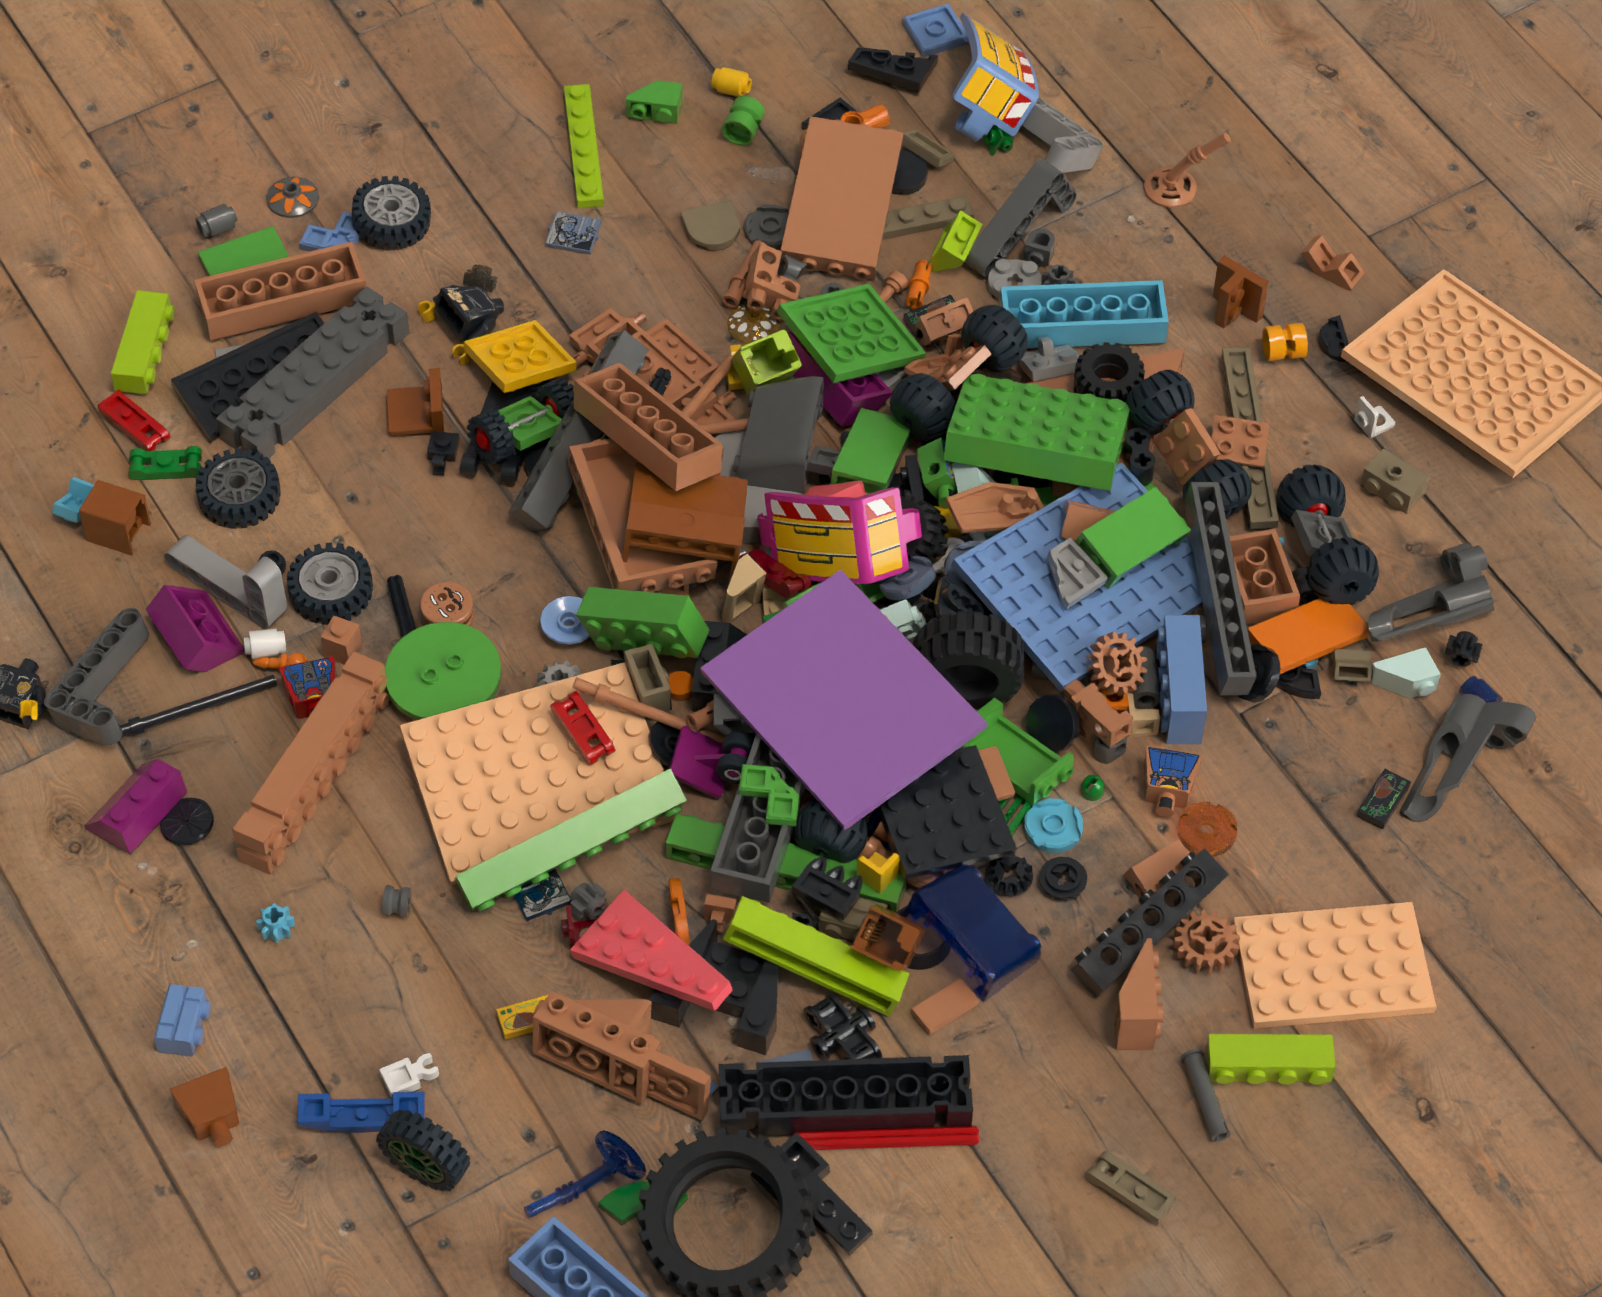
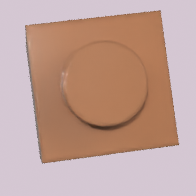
M337 616L332 617L320 637L323 656L325 658L334 656L336 662L344 665L353 651L358 653L363 645L360 625Z

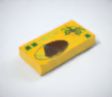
M548 995L496 1009L505 1040L533 1032L535 1008L540 1000L545 1001Z

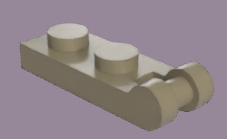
M1103 1151L1097 1159L1098 1164L1095 1167H1090L1085 1174V1178L1089 1183L1097 1187L1100 1186L1156 1225L1161 1222L1176 1202L1175 1195L1108 1151ZM1107 1171L1115 1172L1112 1178L1106 1174Z

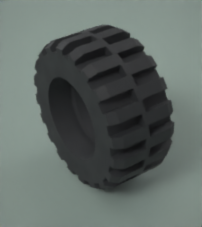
M966 611L958 612L955 615L950 613L944 614L940 619L934 618L930 620L927 625L925 624L918 631L914 638L913 646L974 709H981L993 698L1002 703L1003 701L1008 702L1022 687L1024 681V641L1010 623L1005 620L1000 621L997 616L991 614L985 616L982 612L968 614Z

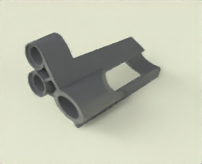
M1466 542L1443 550L1440 562L1450 580L1386 605L1381 610L1371 613L1368 621L1371 641H1382L1430 624L1438 626L1452 625L1494 611V601L1487 580L1481 572L1487 569V558L1483 549L1479 545L1472 547L1470 543ZM1433 606H1439L1445 610L1396 628L1393 626L1394 619Z
M1472 694L1457 696L1452 701L1432 740L1427 759L1400 811L1416 822L1424 821L1434 816L1442 807L1449 791L1459 787L1483 746L1486 745L1490 749H1506L1508 747L1512 748L1517 743L1524 741L1536 720L1535 712L1522 704L1502 701L1486 703L1479 696ZM1442 753L1453 758L1435 791L1436 795L1432 797L1420 795L1440 754Z

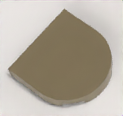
M732 200L680 211L681 220L690 241L695 245L707 247V250L717 251L728 248L740 233V221Z

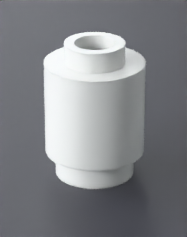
M277 629L249 631V637L243 638L245 655L251 654L252 660L262 657H279V654L286 653L284 631H277Z

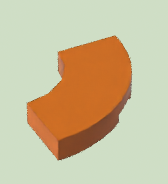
M680 877L670 878L668 886L675 934L689 945L690 940Z

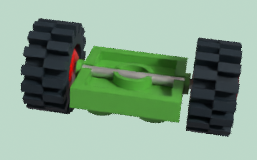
M558 378L537 389L536 398L539 401L529 396L498 411L490 409L469 419L467 429L470 432L467 434L468 438L472 439L470 442L471 446L476 448L474 450L476 455L480 454V459L482 461L485 460V463L493 464L512 455L515 447L521 451L552 437L574 399V386L572 384L568 385V380Z

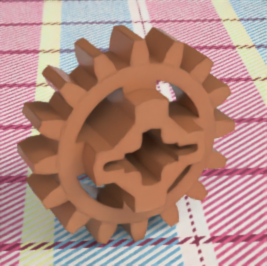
M1114 631L1098 637V642L1090 645L1094 652L1086 655V658L1092 661V664L1086 667L1087 670H1093L1094 675L1090 678L1091 681L1098 680V689L1107 688L1108 695L1117 693L1118 696L1135 691L1137 689L1136 685L1144 682L1140 675L1147 673V669L1142 667V663L1147 661V657L1140 656L1143 647L1136 648L1134 646L1136 638L1127 639V633L1125 632L1117 634ZM1110 645H1115V646H1118V649L1115 648V647L1110 648L1109 646H1110ZM1116 678H1117L1118 680L1124 679L1125 681H1124V682H1118V681H1115V680H1116Z
M1203 909L1201 916L1197 917L1194 912H1190L1189 921L1184 918L1180 920V926L1175 929L1173 948L1178 949L1177 958H1186L1184 966L1188 967L1193 963L1196 965V972H1199L1202 967H1206L1208 974H1211L1215 966L1218 970L1223 971L1225 963L1232 965L1234 956L1238 955L1240 935L1235 934L1237 928L1235 924L1227 925L1229 917L1217 918L1218 911H1214L1212 916H1208L1206 910Z

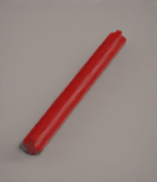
M977 1126L797 1132L814 1150L976 1145L980 1139Z

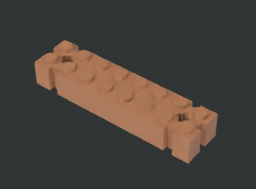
M353 651L342 667L341 676L334 679L252 799V806L249 811H244L233 827L234 840L239 844L236 849L240 862L269 875L276 865L280 866L286 855L284 848L289 847L291 843H295L298 840L301 828L306 820L312 819L317 804L321 798H325L328 795L331 783L337 775L340 776L342 774L347 759L351 753H356L365 732H369L373 728L376 719L374 714H378L380 710H384L387 707L390 697L386 688L388 678L386 677L383 663Z

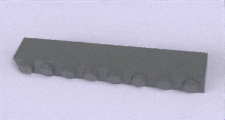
M625 330L610 334L587 375L619 362L635 374L644 366V357L649 349ZM574 399L508 512L533 532L550 528L557 518L555 514L558 508L569 497L568 491L574 483L567 464L569 446L590 443L598 440L605 434L574 409Z
M1191 482L1184 499L1188 527L1191 529L1189 533L1220 695H1248L1257 676L1219 482ZM1208 497L1210 501H1206L1203 505L1200 500Z

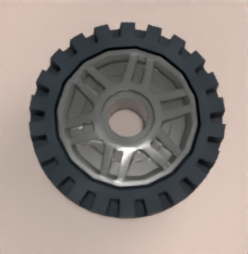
M241 448L235 449V454H231L230 450L223 451V457L219 453L213 456L214 462L208 459L204 463L205 468L201 467L198 471L199 476H196L197 499L203 514L206 517L208 516L209 520L213 523L218 521L219 526L225 527L228 523L231 529H236L237 524L241 525V529L247 528V522H251L255 526L259 524L258 518L264 521L268 518V513L273 514L275 506H278L280 502L281 490L278 473L274 464H271V460L268 457L263 458V454L260 452H256L254 455L251 449H246L245 454H242Z

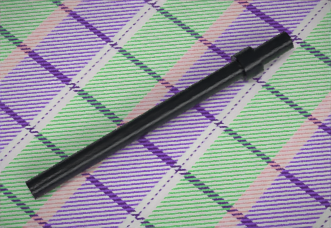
M274 675L141 719L139 716L128 719V723L120 725L123 731L122 737L130 734L136 736L145 733V729L277 686L276 678Z

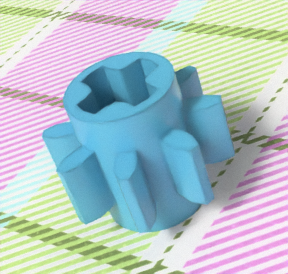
M273 903L272 906L260 910L262 919L256 920L257 930H262L263 940L269 938L278 943L279 940L285 937H291L289 927L295 926L294 916H290L288 906L282 908Z

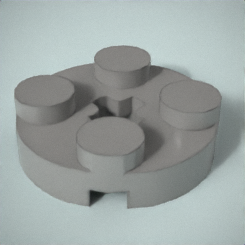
M1000 259L996 261L995 267L991 269L988 277V291L991 296L993 293L998 298L999 303L1001 287L1014 286L1010 281H1019L1017 286L1042 285V277L1038 271V266L1032 261Z

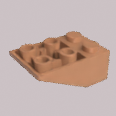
M1147 938L1119 991L1114 1022L1116 1050H1153L1155 1038H1160L1161 1035L1160 1023H1163V1005L1158 1004V996L1161 995V979L1156 977V969L1159 967L1158 950H1153L1152 938Z

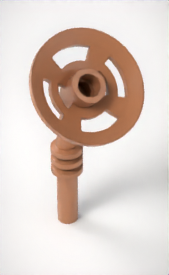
M1224 133L1203 146L1198 145L1187 152V156L1175 167H1163L1152 171L1146 177L1144 183V191L1148 199L1154 204L1165 208H1179L1189 204L1196 195L1197 185L1194 178L1186 170L1191 165H1197L1207 159L1210 153L1228 144L1231 141L1229 135ZM1153 178L1158 179V188L1156 190H1153L1151 186ZM1184 180H1188L1190 183V190L1188 192L1183 189ZM1163 195H1164V196H1168V197H1176V196H1179L1180 198L1168 199V198H1164V197H1162V196H1163Z

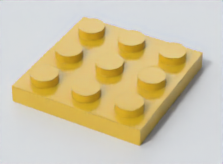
M536 320L464 341V351L504 393L576 371V361Z

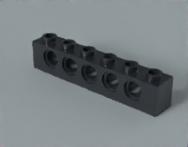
M1205 848L1197 855L1191 851L1179 862L1183 867L1176 874L1173 870L1169 871L1158 881L1162 885L1156 892L1152 889L1147 891L1138 900L1141 906L1136 911L1129 908L1117 919L1120 925L1114 931L1108 927L1096 938L1099 944L1093 950L1087 946L1074 958L1078 964L1071 971L1095 997L1136 961L1147 938H1152L1153 946L1229 876ZM1185 876L1193 879L1195 888L1189 887L1185 883ZM1164 895H1168L1173 899L1174 907L1168 906L1165 903ZM1143 914H1147L1153 919V926H1149L1144 922ZM1122 933H1126L1132 938V945L1124 943ZM1101 952L1107 953L1111 957V965L1105 964L1101 960Z

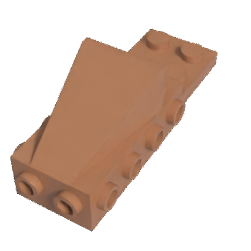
M551 991L545 1001L540 1000L533 1016V1054L640 1104L648 1095L700 1120H703L708 1113L711 1076L699 1068H692L679 1062L671 1055L661 1053V1041L650 1034L651 1001L647 999H569Z

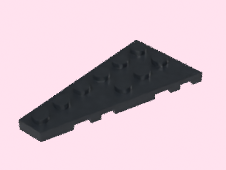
M317 312L171 379L172 387L210 443L219 436L216 418L231 405L234 407L240 406L239 398L324 324Z

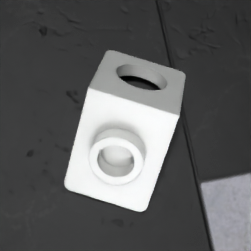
M1363 396L1358 399L1354 420L1370 439L1395 426V421L1382 406L1373 408ZM1378 416L1382 417L1385 421L1381 426H1376Z

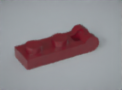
M757 549L746 553L766 572L764 585L783 598L792 597L797 591L802 593L811 588L809 576L806 574L798 575L764 551Z

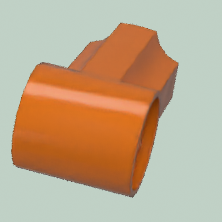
M882 104L860 113L854 111L846 112L841 117V120L846 123L867 124L880 129L890 125L887 109Z

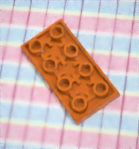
M1320 598L1247 628L1249 640L1253 645L1260 644L1276 652L1280 661V674L1332 653L1335 649L1344 648L1370 637L1368 625L1350 604H1329L1328 601Z

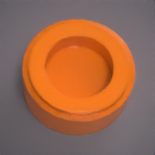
M676 671L668 676L672 699L686 700L692 696L693 677L691 674L685 671Z

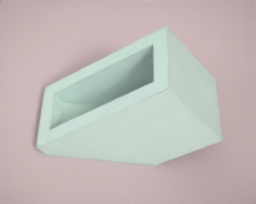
M1425 647L1373 663L1371 684L1407 698H1414L1417 696H1427L1436 691L1441 674Z

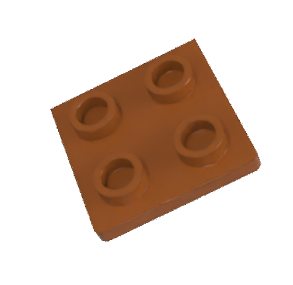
M440 368L429 369V380H424V387L387 390L389 435L431 433L432 431L444 432Z

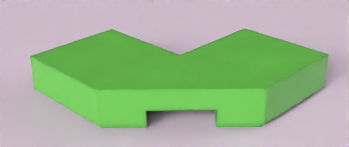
M742 764L739 795L768 798L766 824L796 826L799 794L780 778V774L773 767Z

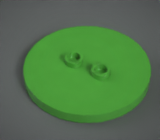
M455 622L428 624L405 635L391 650L385 665V673L388 678L386 688L393 704L403 714L414 720L488 701L495 697L501 682L502 670L499 654L490 639L471 626Z

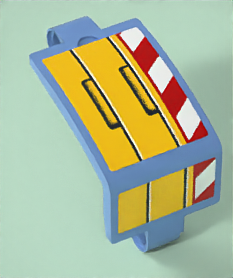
M962 12L960 19L966 31L965 42L970 44L972 62L960 79L952 94V98L972 111L965 110L959 116L955 129L975 142L979 141L984 134L987 135L993 125H996L1011 136H1015L1039 97L1034 68L1022 50Z

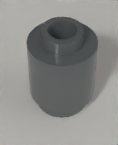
M221 204L200 213V216L195 218L201 235L204 238L207 236L212 238L235 228L234 222L237 221V216L231 206L227 207L226 204Z

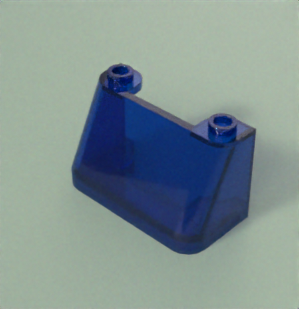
M963 864L924 885L912 894L905 910L914 922L924 918L923 924L926 928L932 925L969 968L967 975L970 979L975 976L978 982V987L975 988L974 992L983 1003L1037 963L1041 957L1040 949L1042 946L1038 938L1025 930L982 880L981 873L974 866Z

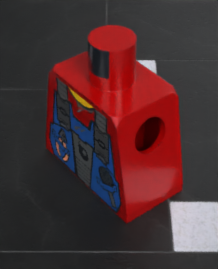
M334 656L279 667L283 688L296 717L299 719L310 716L334 679L337 678Z

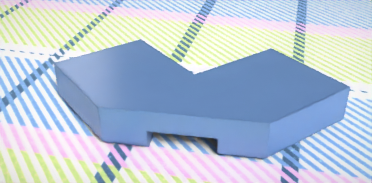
M343 211L334 230L309 224L299 245L300 250L311 252L348 242L356 244L360 242L361 238L360 233H357L355 227H353L352 213Z

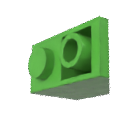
M657 80L627 95L626 117L677 124L683 104V84Z

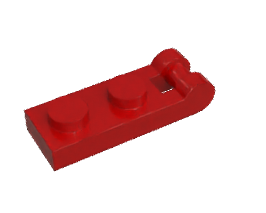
M117 390L97 405L99 412L145 451H154L157 444L160 442L165 443L170 439V434L164 426L120 390ZM149 431L153 433L150 437L145 435Z

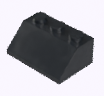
M705 621L710 630L695 662L692 685V712L705 708L707 703L714 700V694H720L701 673L700 668L747 635L731 623Z

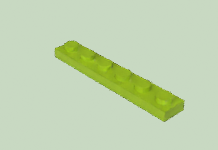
M590 84L564 86L578 208L604 206Z

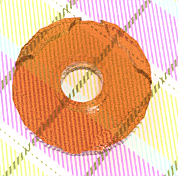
M1199 802L1192 804L1183 811L1178 822V837L1184 847L1190 852L1193 851L1195 854H1198L1205 848L1212 857L1222 855L1232 848L1236 840L1237 822L1234 815L1226 807L1219 804L1218 806L1210 805V802ZM1202 825H1211L1215 828V831L1205 833L1200 827Z

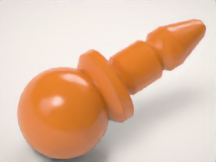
M298 652L292 653L289 656L283 653L281 658L262 657L254 660L253 664L263 669H279V667L307 662L308 659L304 654Z

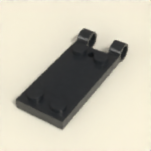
M550 379L506 393L492 381L481 413L490 409L498 411L529 396L539 401L536 398L537 389L549 383ZM470 443L461 459L460 474L475 477L482 460L480 459V454L476 455L474 452L475 446H471ZM515 447L512 455L495 462L502 465L500 473L501 482L516 484L528 448L520 451Z

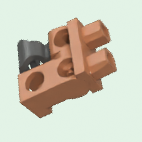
M759 243L749 258L748 266L750 269L743 298L747 299L748 308L761 311L763 306L771 309L770 315L772 318L781 322L783 319L777 313L779 304L798 299L801 284L796 282L795 279L798 278L807 264L785 254L781 258V251ZM762 254L770 255L773 258L772 261L769 263L763 260Z
M1075 679L1065 686L1063 694L1068 698L1066 701L1069 704L1072 703L1079 717L1078 735L1085 743H1094L1093 750L1096 759L1100 763L1109 764L1126 752L1127 737L1132 733L1134 717L1126 710L1121 714L1116 712L1106 702V697L1098 691V687L1093 682L1085 687L1079 680Z

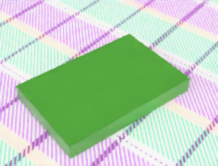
M273 226L198 252L199 259L208 276L289 257Z

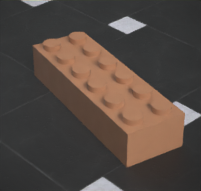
M352 242L194 280L199 306L210 340L300 319L314 312L320 314L341 309L344 306H353L352 299L366 287V280Z
M620 362L574 380V409L673 490L678 491L721 472L723 444Z

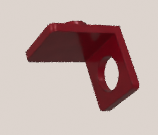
M566 905L567 919L561 920L563 938L569 937L571 949L580 939V932L585 928H590L597 919L573 922L571 906Z

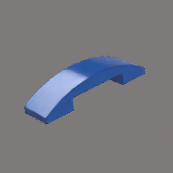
M393 1092V1098L330 1099V1093L298 1094L297 1122L300 1126L324 1131L348 1133L380 1132L391 1114L400 1109L403 1111L409 1110L413 1114L415 1112L419 1113L424 1119L425 1092Z

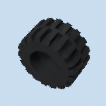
M1104 342L1101 346L1099 344L1092 345V349H1085L1083 355H1079L1077 359L1073 391L1078 394H1092L1100 398L1119 399L1126 402L1130 391L1144 380V363L1139 360L1140 356L1137 353H1131V348H1123L1119 343L1110 345V342ZM1101 378H1112L1117 381H1105Z
M900 495L902 509H918L920 514L922 537L906 544L908 561H911L910 557L920 556L926 557L934 564L937 561L936 556L938 554L942 555L944 552L941 549L943 544L947 545L948 538L945 537V534L948 533V526L944 525L946 519L940 514L941 511L931 504L912 495H906V497Z

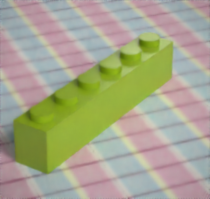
M742 896L734 910L722 939L890 1017L899 1003L910 974L903 970L897 971L850 948L851 946L845 944L840 939L832 938L817 931L812 926L804 925L789 918L784 913H778L761 905L758 901L750 900Z

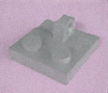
M1047 336L1038 338V351L1025 353L1018 363V366L1034 382L1075 373L1079 354L1069 344L1053 347V341Z

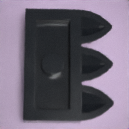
M826 857L816 858L806 866L792 885V893L844 920L859 900L862 878L860 875H857L842 883L845 875L843 866L835 867L825 874L827 867Z

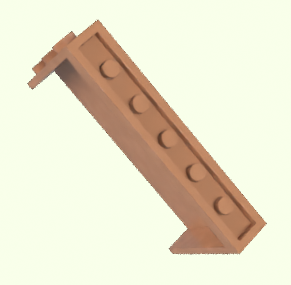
M810 116L781 246V258L785 254L807 264L804 268L807 271L817 270L828 272L834 276L845 275L858 280L875 281L877 260L900 151H902L903 132H897L894 129L875 128L867 124L846 123L838 119L829 120Z
M599 439L590 443L569 446L567 464L613 589L653 593L656 590L679 588L685 584L704 583L710 579H715L718 562L717 559L630 546L628 560L623 562L622 554L636 463L640 462L612 439Z

